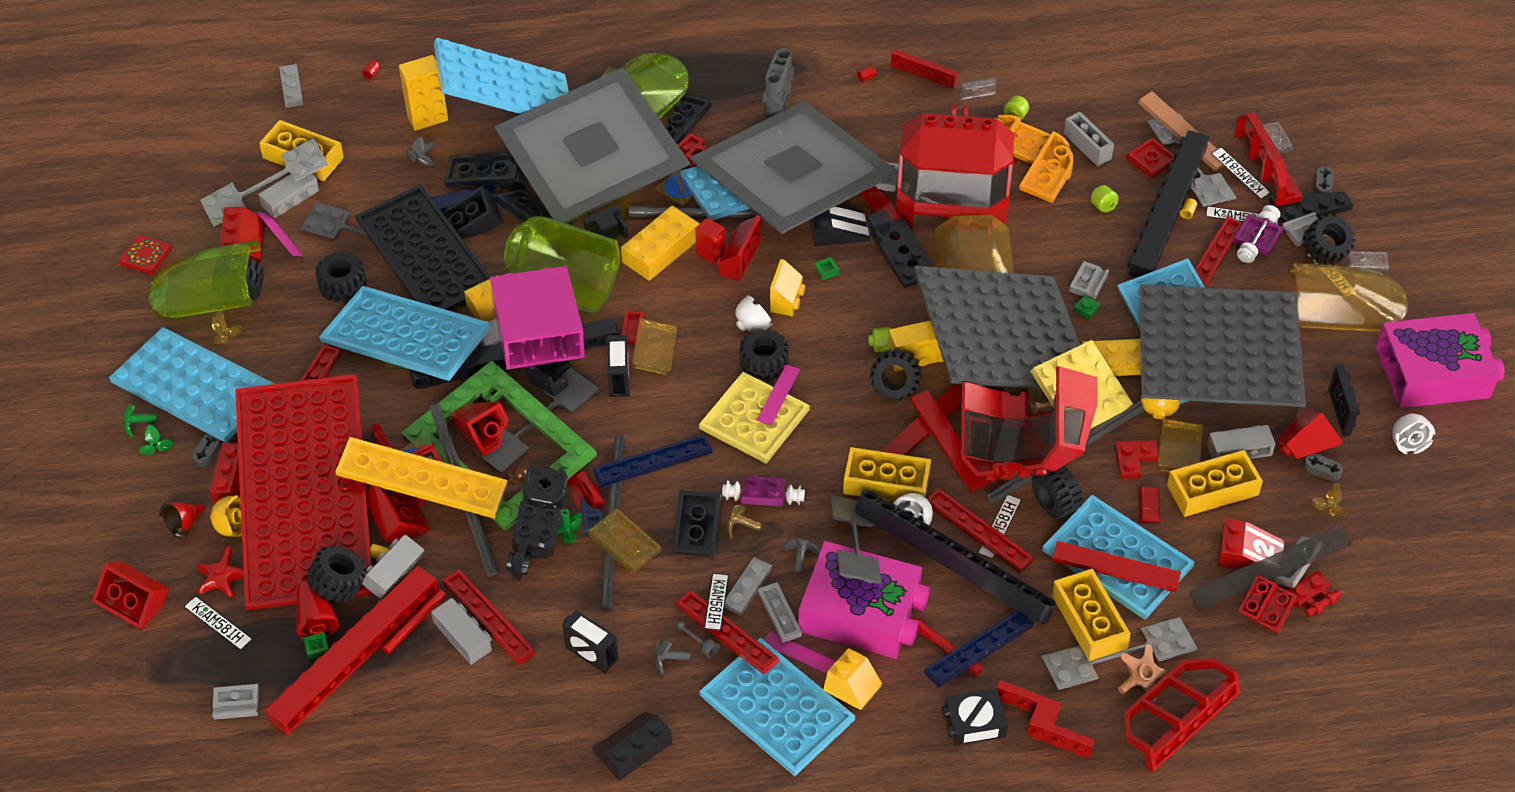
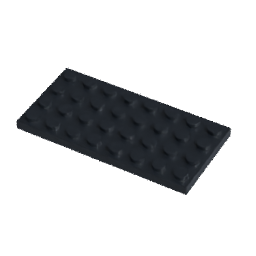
M421 184L355 215L358 224L414 301L451 311L466 303L464 291L490 279L489 274Z

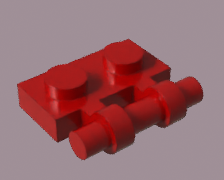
M692 133L687 135L678 144V147L690 162L687 169L697 166L690 160V157L712 147V145L707 148L704 147L705 140Z
M1318 570L1299 581L1295 588L1290 587L1287 589V591L1297 595L1298 598L1294 605L1298 609L1303 606L1307 607L1304 612L1308 617L1321 613L1324 607L1335 604L1337 599L1342 596L1338 589L1333 592L1328 591L1332 584ZM1319 596L1322 598L1319 601H1314Z

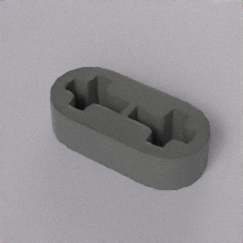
M1327 166L1318 168L1315 177V193L1331 192L1334 172L1331 168Z
M208 433L205 434L192 454L194 464L200 468L209 466L221 449L222 441Z
M1315 453L1306 456L1303 465L1308 473L1332 482L1339 480L1343 472V467L1340 463Z

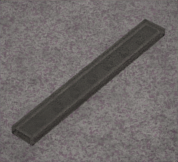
M1340 525L1190 591V595L1200 612L1250 590L1257 575L1271 581L1351 546L1352 542L1343 526Z

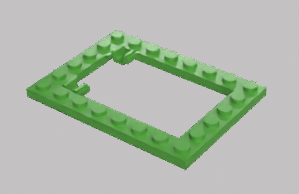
M490 361L439 402L446 420L445 422L448 423L451 420L450 413L465 404L473 403L480 396L487 403L498 402L503 398L565 452L550 468L556 471L562 468L567 474L568 479L597 456L596 451L493 361ZM431 410L427 411L401 432L402 437L414 448L418 449L423 445L428 446L433 443L443 463L449 464L440 438L436 439L439 434ZM460 461V465L462 468L470 470L462 461ZM523 489L507 502L502 499L495 519L491 518L505 531L516 523Z

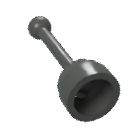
M680 621L677 623V629L685 631L702 644L701 652L706 657L712 658L717 654L720 648L717 642L711 639L703 641L685 627L684 622Z

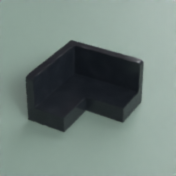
M567 360L525 367L529 382L554 397L569 386L567 379L560 376L571 368Z

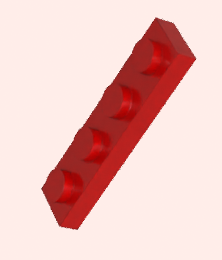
M896 49L892 51V67L953 89L957 85V71Z

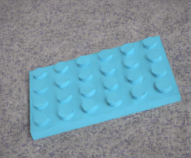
M1091 495L1044 544L1042 551L1053 557L1056 543L1061 541L1180 571L1179 582L1194 566L1193 560L1094 495ZM1064 565L1076 574L1087 571L1084 569ZM1095 572L1110 597L1144 620L1171 592Z
M759 638L757 641L779 658L778 664L763 675L739 656L700 690V696L793 776H796L855 721V715L768 643Z

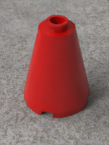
M309 579L303 580L297 587L296 633L300 635L302 640H304V637L323 632L325 634L329 633V636H331L338 630L339 620L328 600L323 596H318V591L314 592L311 589L312 586L308 584Z

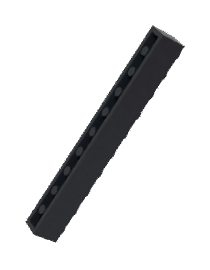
M1188 130L1186 137L1182 136L1179 144L1181 148L1180 150L1177 149L1174 155L1175 162H1171L1168 173L1170 174L1169 176L1165 175L1162 186L1164 188H1160L1158 191V202L1154 201L1152 205V216L1148 215L1145 223L1147 227L1142 229L1139 239L1141 241L1140 243L1136 242L1133 253L1135 255L1134 257L1130 256L1127 267H1130V276L1140 277L1156 270L1207 150L1209 136Z

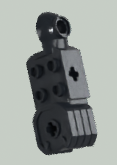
M536 463L526 471L522 501H520L512 538V549L515 552L509 553L506 571L511 572L512 576L518 581H521L522 574L527 575L531 557L548 558L553 556L561 520V510L563 509L567 491L568 476L562 468L558 471L550 467L539 468Z

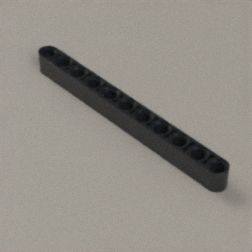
M611 318L582 324L584 351L606 346L607 336L620 335L615 320ZM500 343L474 349L450 381L409 369L413 386L417 389H423L470 378L490 361H493L502 370L506 369Z
M869 490L862 491L855 507L857 514L1032 620L1041 624L1048 623L1056 607V602L1052 598L878 494Z

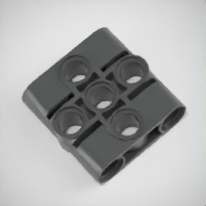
M780 48L776 51L765 77L763 103L765 104L766 119L784 111L791 95L794 67H791L792 53L787 48Z

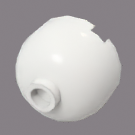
M749 295L741 300L736 307L735 316L738 320L736 325L741 331L746 330L749 333L754 330L757 332L758 329L765 331L772 325L770 323L771 319L759 304L754 305L752 303L754 299Z
M1413 413L1400 417L1395 422L1392 431L1395 445L1404 454H1407L1408 451H1414V454L1424 451L1433 442L1431 438L1433 434L1435 435L1434 427L1430 421L1422 415Z
M907 493L893 503L928 525L932 521V506L923 495Z

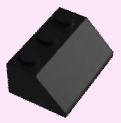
M644 712L597 744L592 750L620 781L671 745V730L658 715Z

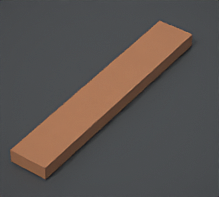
M1151 91L1139 99L1138 104L1180 141L1182 136L1186 137L1188 130L1199 133L1154 92ZM1208 141L1207 150L1202 160L1216 172L1224 165L1211 154L1217 148Z

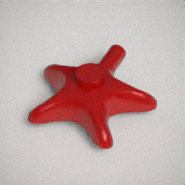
M225 547L220 561L215 564L199 563L197 565V569L207 577L206 581L197 589L198 594H203L212 589H219L230 598L235 596L231 583L236 579L244 577V569L229 565V559L233 551L232 548Z

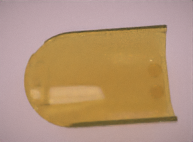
M953 216L934 229L933 238L938 268L1014 273L1009 227L994 216Z
M1300 262L1290 263L1289 271L1295 272L1299 327L1381 331L1383 323L1403 320L1407 313L1408 299L1406 293L1394 279L1386 274L1363 268Z

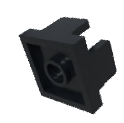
M617 205L583 218L585 244L588 248L592 247L594 251H597L599 247L603 254L610 253L620 248V244L615 237L622 235L624 239L628 238V227L622 219Z

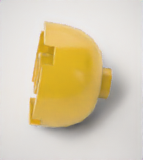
M1141 398L1143 409L1153 415L1155 419H1164L1174 414L1181 400Z
M238 496L223 497L214 504L210 519L214 529L219 534L228 537L242 536L241 504Z

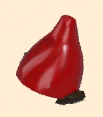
M179 502L163 503L159 516H163L168 530L174 534V537L185 538L188 537L186 531L195 524L198 516L205 510V506L203 504L191 505Z

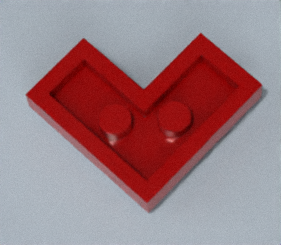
M1156 440L1118 441L1115 443L1120 479L1141 478L1140 462L1158 461L1159 455Z

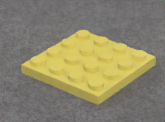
M1092 340L1046 361L1030 371L1055 411L1056 367L1060 366L1096 376L1098 381V405L1091 429L1133 405ZM1081 421L1064 423L1072 438L1078 436Z
M742 372L701 421L699 429L767 464L808 413L810 405L787 394L773 424L768 425L759 422L757 419L774 387Z

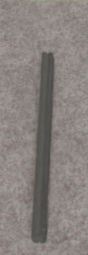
M1141 400L1131 405L1130 408L1090 430L1086 446L1113 431L1114 428L1116 429V427L1118 428V426L1126 423L1127 420L1129 421V419L1139 415L1140 412L1142 413L1144 409ZM1077 439L1072 441L1071 444L1076 445ZM1030 474L1029 478L1015 476L1014 479L987 493V500L993 505L1000 498H1004L1010 492L1012 493V491L1014 492L1020 486L1022 487V485L1024 486V484L1032 481L1031 478L1034 474Z
M439 403L430 405L429 408L443 444L447 461L450 465L461 467ZM465 511L485 567V572L488 577L497 576L498 571H496L490 547L487 545L484 530L481 528L479 515Z
M618 435L614 437L612 479L610 483L600 608L608 611L612 608L611 597L614 584L616 536H618L622 467L625 451V437H619Z

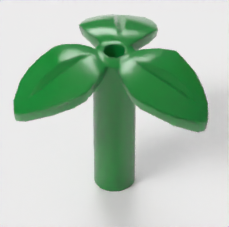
M127 405L123 411V425L127 435L130 438H134L130 429L132 423L156 422V414L131 415L135 406Z
M148 424L145 430V440L150 444L142 445L139 449V454L153 455L155 448L161 452L167 451L174 443L169 439L158 441L160 435L155 425Z
M563 509L561 511L562 523L560 522L558 534L564 532L562 540L566 543H573L576 541L577 535L571 531L580 528L582 514L579 513L570 518L569 510Z

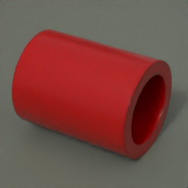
M370 60L363 69L362 75L366 79H372L380 69V64L375 60Z
M872 65L857 71V77L860 82H865L877 76L876 70Z

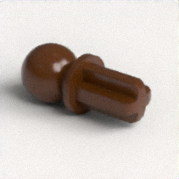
M519 465L514 468L513 473L507 470L506 474L498 478L507 480V486L511 484L514 486L515 480L519 482L525 481L527 468Z

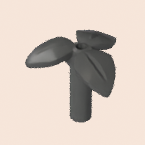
M421 136L412 145L414 151L407 150L406 154L412 162H415L416 158H418L421 165L433 166L434 162L432 159L424 154L435 147V142L430 140L424 145V139Z
M804 538L791 539L784 546V551L797 548L793 570L795 573H802L805 550L808 549L818 556L820 554L819 548L810 540Z
M658 641L654 650V657L656 656L655 666L658 672L665 676L662 666L664 659L689 660L690 652L668 650L672 644L671 642Z

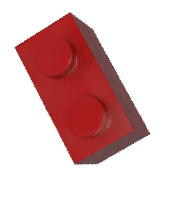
M707 217L695 228L696 254L714 264L720 256H723L725 251V228Z

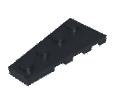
M681 92L680 100L676 102L673 114H670L669 122L665 125L666 130L677 145L712 107L710 100Z
M1346 192L1302 194V202L1281 206L1274 205L1276 195H1271L1269 198L1271 205L1280 211L1279 218L1283 223L1313 212L1319 218L1326 214L1332 215L1352 210L1354 205Z

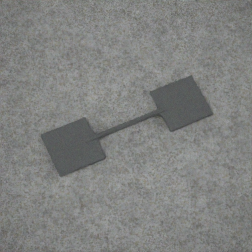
M318 201L300 227L301 230L333 240L341 229L367 236L363 230L345 224V221L351 214L350 211Z
M570 368L561 376L567 379L568 387L555 397L546 391H543V393L554 400L547 407L549 411L555 406H563L573 413L594 395L599 388ZM529 422L516 434H511L504 429L501 447L485 457H482L476 449L473 450V453L502 474L530 450L519 438L533 424Z
M830 495L832 518L851 524L855 549L854 553L837 550L839 575L848 579L855 578L864 580L867 583L881 584L879 561L877 558L860 554L856 524L862 527H873V523L856 513L855 507L858 501Z

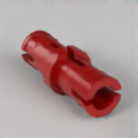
M580 472L576 476V480L583 489V495L588 497L594 509H601L606 502L598 492V486L592 482L587 472Z

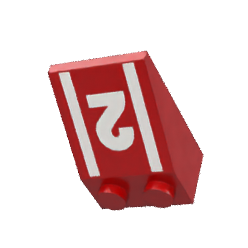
M1225 518L1221 531L1217 566L1275 576L1282 566L1284 540L1248 522Z

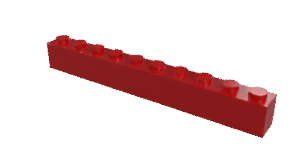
M419 566L410 571L404 580L395 585L387 596L380 599L369 613H365L354 627L349 628L338 642L333 643L323 656L318 657L315 663L299 676L298 680L288 686L280 697L268 705L265 712L269 722L286 735H289L438 590L437 579Z

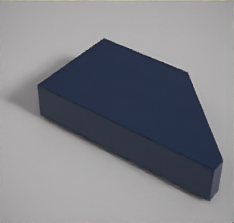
M581 500L584 536L605 534L603 512L597 508L594 509L586 501Z

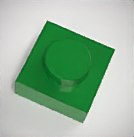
M832 257L814 263V268L822 281L839 275V268Z
M1084 295L1074 306L1073 311L1090 320L1100 309L1101 304Z
M325 632L303 638L308 659L323 656L329 650Z

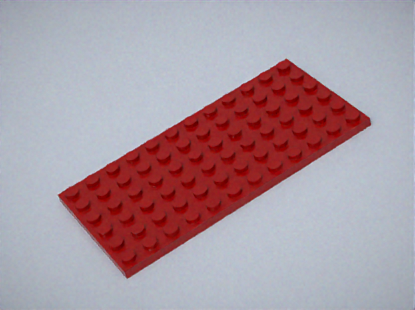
M357 374L235 389L245 608L249 611L297 604V587L303 580L308 579V570L317 552L322 550L323 547H330V545L338 547L340 545L345 549L349 548L353 553H357L359 558L363 559V565H366V570L372 565L366 483L336 475V469L349 438L362 440ZM361 584L354 597L372 595L373 593Z

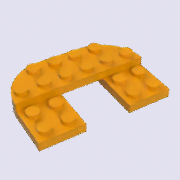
M998 115V118L994 119H998L1014 133L1013 157L1032 164L1019 185V189L1053 203L1067 179H1070L1072 174L1073 153L1069 143L1064 137L1054 131L1052 134L1022 123L1020 117Z

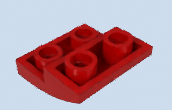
M1257 575L1238 612L1255 623L1279 634L1298 597L1296 594L1278 587L1277 583Z

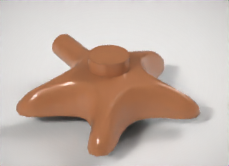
M1150 644L1145 646L1141 659L1134 658L1126 653L1121 655V660L1127 666L1130 676L1118 687V691L1124 694L1133 686L1138 685L1146 693L1155 685L1157 678H1163L1169 673L1168 670L1155 665L1153 650Z

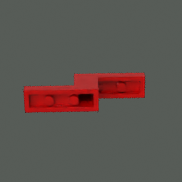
M999 680L996 688L1002 703L1012 704L1024 711L1033 712L1027 735L1035 740L1051 743L1057 748L1072 751L1078 756L1091 757L1095 743L1094 739L1055 725L1062 703Z

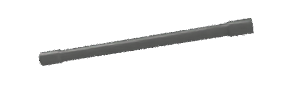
M629 206V217H659L668 208ZM677 208L689 217H707L701 208ZM747 209L722 218H753L759 215L753 210Z

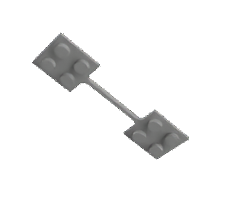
M1148 120V124L1163 146L1173 143L1180 144V140L1158 120ZM1200 168L1198 169L1197 174L1199 178L1193 180L1190 188L1203 207L1236 199L1235 194L1220 173L1205 175Z
M312 138L281 155L286 164L285 169L243 192H238L232 182L202 198L200 201L213 227L222 223L224 207H245L242 201L244 196L286 173H291L295 182H298L327 166L328 163L315 139Z
M1178 617L1141 628L1140 630L1147 641L1145 644L1092 661H1088L1080 645L1041 656L1057 689L1061 690L1097 680L1099 677L1093 668V664L1121 657L1123 653L1131 654L1142 651L1147 644L1152 646L1153 653L1158 662L1198 651V648L1181 618Z

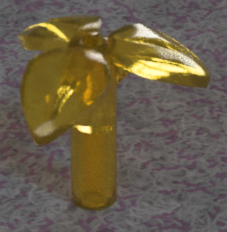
M217 312L216 317H213L212 328L219 335L214 336L213 343L223 344L227 342V336L236 337L242 331L243 326L234 325L227 328L223 312Z
M1338 483L1333 484L1332 489L1328 492L1327 501L1322 498L1312 499V504L1319 510L1325 511L1329 507L1331 515H1346L1344 507L1336 505L1342 499L1341 485Z
M736 505L731 511L730 519L727 523V531L729 537L732 538L734 524L739 523L760 531L762 523L741 516L740 514L745 511V508L741 505Z

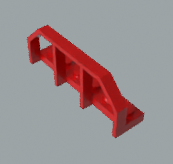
M1256 113L1238 116L1234 137H1244L1250 146L1248 160H1258L1262 166L1260 181H1270L1275 188L1276 197L1274 205L1281 206L1302 202L1303 196L1287 171L1282 156ZM1247 120L1249 121L1252 127L1245 128Z
M1214 657L1182 660L1124 712L1127 743L1144 752L1146 766L1149 770L1154 772L1240 694L1237 670ZM1211 668L1228 676L1207 695L1177 679L1185 671ZM1169 685L1200 702L1182 719L1151 702ZM1142 709L1149 711L1173 726L1152 746L1131 734L1130 720Z

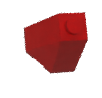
M500 402L465 404L449 414L457 431L482 457L501 447L504 428L507 427L509 419Z
M1301 407L1277 439L1281 446L1280 451L1286 457L1290 456L1296 459L1339 446L1343 443L1322 412Z

